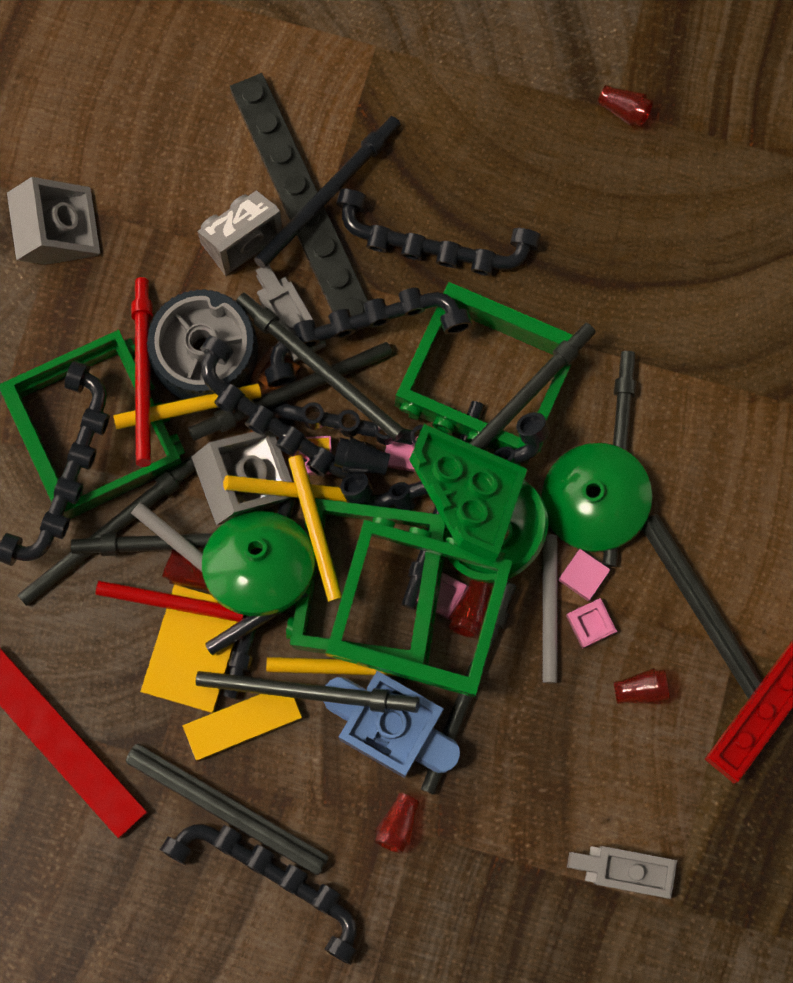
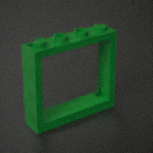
M448 282L443 294H447L454 299L460 309H467L471 320L554 355L553 350L563 340L568 341L573 336L570 333L451 282ZM436 307L396 393L394 406L399 408L400 411L409 414L408 418L418 420L419 417L432 422V426L435 429L446 434L455 432L466 435V441L470 443L488 423L412 391L442 326L440 317L446 314L442 308ZM571 365L564 366L551 381L538 413L545 417L546 421ZM502 430L487 447L498 450L501 447L516 449L526 444L522 442L520 437Z
M119 330L0 384V392L51 502L54 498V489L59 476L22 397L66 378L68 369L74 360L92 366L116 354L119 355L135 388V345L131 338L124 341ZM150 379V391H152L155 388ZM150 396V407L162 404L161 401L154 404ZM170 419L151 422L166 457L81 496L76 505L68 502L63 516L72 519L155 480L165 471L170 473L182 463L179 456L184 454L185 451L177 434L169 436L164 423L169 422Z
M315 498L323 530L326 514L366 520H373V517H381L391 520L396 524L427 527L429 532L432 533V539L446 542L449 530L440 514ZM430 552L425 553L410 650L348 641L343 642L428 665L445 557ZM315 557L314 575L306 590L308 596L296 604L295 616L289 617L286 638L290 639V645L295 650L326 654L329 639L306 636L318 568Z
M373 517L372 521L364 519L327 646L326 656L474 698L478 690L512 561L504 559L506 554L500 551L493 563L459 548L451 537H447L446 542L432 539V533L421 528L410 527L408 532L394 528L395 522L385 518ZM372 536L497 571L468 677L342 641Z

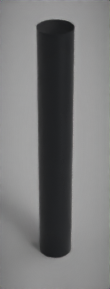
M305 592V593L302 595V597H301L298 601H296L293 605H295L296 603H298V602H300L301 600H303L304 598H306V597L308 596L307 592ZM288 608L265 616H247L206 642V648L214 656Z

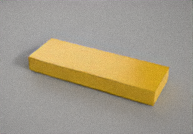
M259 694L182 726L195 760L200 761L302 719L294 698Z

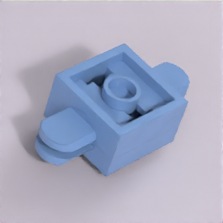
M376 671L367 689L345 677H336L326 684L328 687L372 692L373 688L390 690V693L394 695L419 697L420 699L417 713L388 710L387 713L371 711L370 707L324 702L329 711L347 721L339 735V741L403 778L408 774L414 761L419 762L436 773H446L457 764L460 751L456 741L434 729L443 712L442 707L379 671Z

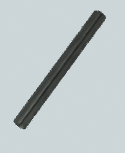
M659 515L649 516L642 528L644 534L749 699L762 682L760 675Z
M135 744L128 753L126 762L130 766L311 873L319 875L328 861L327 854L144 746Z

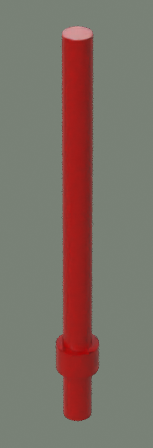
M139 277L135 280V300L131 303V317L135 321L136 465L147 467L151 464L150 359L147 339L150 320L153 318V303L149 300V280L145 277Z

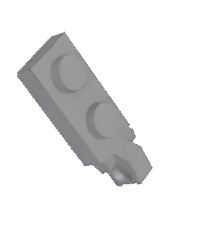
M270 265L265 269L259 268L256 270V277L263 288L257 291L259 302L263 308H269L280 317L279 322L295 334L294 325L304 320H313L291 281L288 282L286 277L278 280ZM325 340L320 341L318 345L310 349L316 352L326 347ZM288 352L294 363L300 360L294 353Z
M590 846L589 855L569 852L567 868L586 871L585 881L594 882V885L671 899L677 860L600 846V848Z

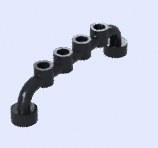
M340 189L336 205L342 208V220L345 228L352 235L368 240L366 247L373 251L387 252L388 245L401 247V255L408 259L422 260L423 253L437 255L436 263L438 265L456 268L459 260L472 263L471 271L473 273L491 276L493 268L499 270L514 269L527 259L530 251L538 250L541 234L525 228L513 229L510 244L516 247L515 252L509 256H502L486 249L462 247L451 241L440 242L427 239L415 233L404 234L395 232L384 226L364 225L357 220L356 212L364 211L367 196L351 189Z
M414 287L401 291L398 294L400 302L386 306L383 298L370 300L363 305L365 313L352 317L349 309L334 311L328 316L329 324L316 327L314 320L298 322L294 325V335L311 348L318 345L320 341L333 337H347L356 330L369 326H383L389 323L390 320L402 316H416L431 307H440L445 311L446 314L440 317L445 334H456L465 331L472 326L468 310L460 309L456 301L449 295L440 292L421 295L420 289ZM280 341L273 347L270 356L271 367L264 371L268 386L272 388L285 386L297 379L293 364L285 363L284 360L290 350Z
M211 335L208 336L200 348L205 354L201 363V375L209 389L218 395L214 403L220 409L229 414H234L236 409L249 416L245 422L248 428L262 436L267 430L278 436L279 439L275 445L290 456H295L297 451L307 456L309 461L306 467L318 476L325 477L327 472H330L344 479L352 474V472H341V468L333 466L335 456L331 452L315 445L302 432L276 418L275 414L269 409L256 404L247 398L240 389L221 380L216 374L217 363L226 365L234 351L219 338Z
M74 360L66 374L64 387L77 393H81L84 387H86L92 394V400L83 414L77 439L69 450L63 475L58 479L55 486L54 498L49 511L45 513L42 519L38 539L31 546H22V537L6 533L0 542L1 563L13 566L17 560H36L48 551L54 537L63 539L67 533L70 518L63 516L68 502L75 505L78 503L83 491V483L76 481L81 467L87 470L91 469L95 461L97 449L90 447L95 433L104 435L110 420V415L103 412L107 399L105 386L99 378L89 373L90 366Z
M283 402L269 408L276 418L288 426L295 427L296 421L304 422L306 427L312 430L320 429L323 426L340 430L346 437H355L358 434L375 437L383 445L399 442L412 445L414 448L415 439L423 425H418L413 430L405 429L403 436L399 440L394 441L389 435H381L379 433L381 429L374 422L361 420L359 415L353 410H345L340 415L324 412L322 406L315 402H310L304 407L293 406ZM312 412H317L320 414L319 417L315 420H309L307 418L308 415ZM347 420H354L356 422L350 428L343 426Z
M537 412L528 413L517 422V431L522 442L526 445L516 449L501 447L495 451L494 455L521 466V462L535 457L542 449L544 440L550 432L545 417ZM352 473L346 476L340 485L341 492L348 503L387 508L395 506L396 509L409 511L416 506L415 498L428 494L422 482L419 481L410 485L405 482H398L390 487L389 492L372 495L373 486L364 473Z
M194 824L183 829L175 839L167 836L159 850L185 866L194 853L188 846L192 841L202 839L226 855L240 861L254 872L273 881L289 893L308 902L324 914L336 919L342 927L340 938L331 936L324 950L344 963L352 964L358 953V950L352 947L357 936V923L353 914L346 907L338 903L342 896L341 894L324 884H321L319 890H316L305 883L309 876L305 872L291 864L288 865L286 870L281 869L272 863L276 857L272 852L256 844L253 851L240 844L243 836L226 825H223L221 830L218 831L205 824Z

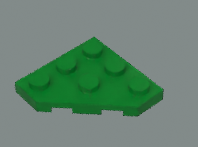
M424 424L409 459L457 546L494 563L500 553L527 469Z

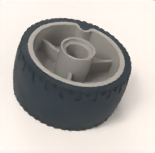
M197 289L196 291L190 290L189 292L178 294L157 311L150 325L147 348L152 369L161 384L182 400L214 394L204 383L201 375V363L205 354L193 348V344L199 339H207L211 335L219 338L233 349L234 353L226 365L219 363L216 365V374L224 382L237 388L243 387L248 383L255 369L258 356V342L252 321L235 300L225 294H220V292Z

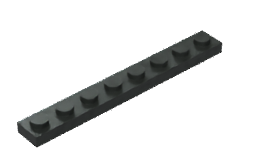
M263 73L230 85V90L291 221L317 194V190ZM323 207L297 234V237L331 311L349 309L351 317L365 313L363 305L368 300L325 207Z

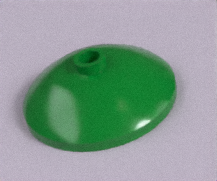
M606 443L584 444L563 454L550 468L542 488V499L547 509L548 524L553 532L568 545L587 552L610 551L630 542L646 524L652 507V487L642 464L628 451ZM591 487H599L601 489L599 496L591 498L587 495Z
M523 481L507 529L509 535L503 541L500 550L506 554L504 559L512 561L508 579L521 573L536 559L544 545L548 531V514L545 503L540 494L526 481ZM449 532L448 537L453 538L451 533ZM448 558L459 572L470 579L486 583H493L497 571Z
M268 511L243 513L223 523L209 538L202 556L203 578L210 594L218 603L230 611L247 616L270 615L290 607L306 592L315 571V554L307 533L292 519ZM254 548L262 549V552L257 555L250 553Z

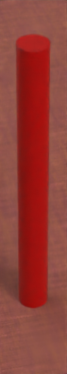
M98 581L96 586V595L235 622L245 618V615L230 611L220 603L104 581Z

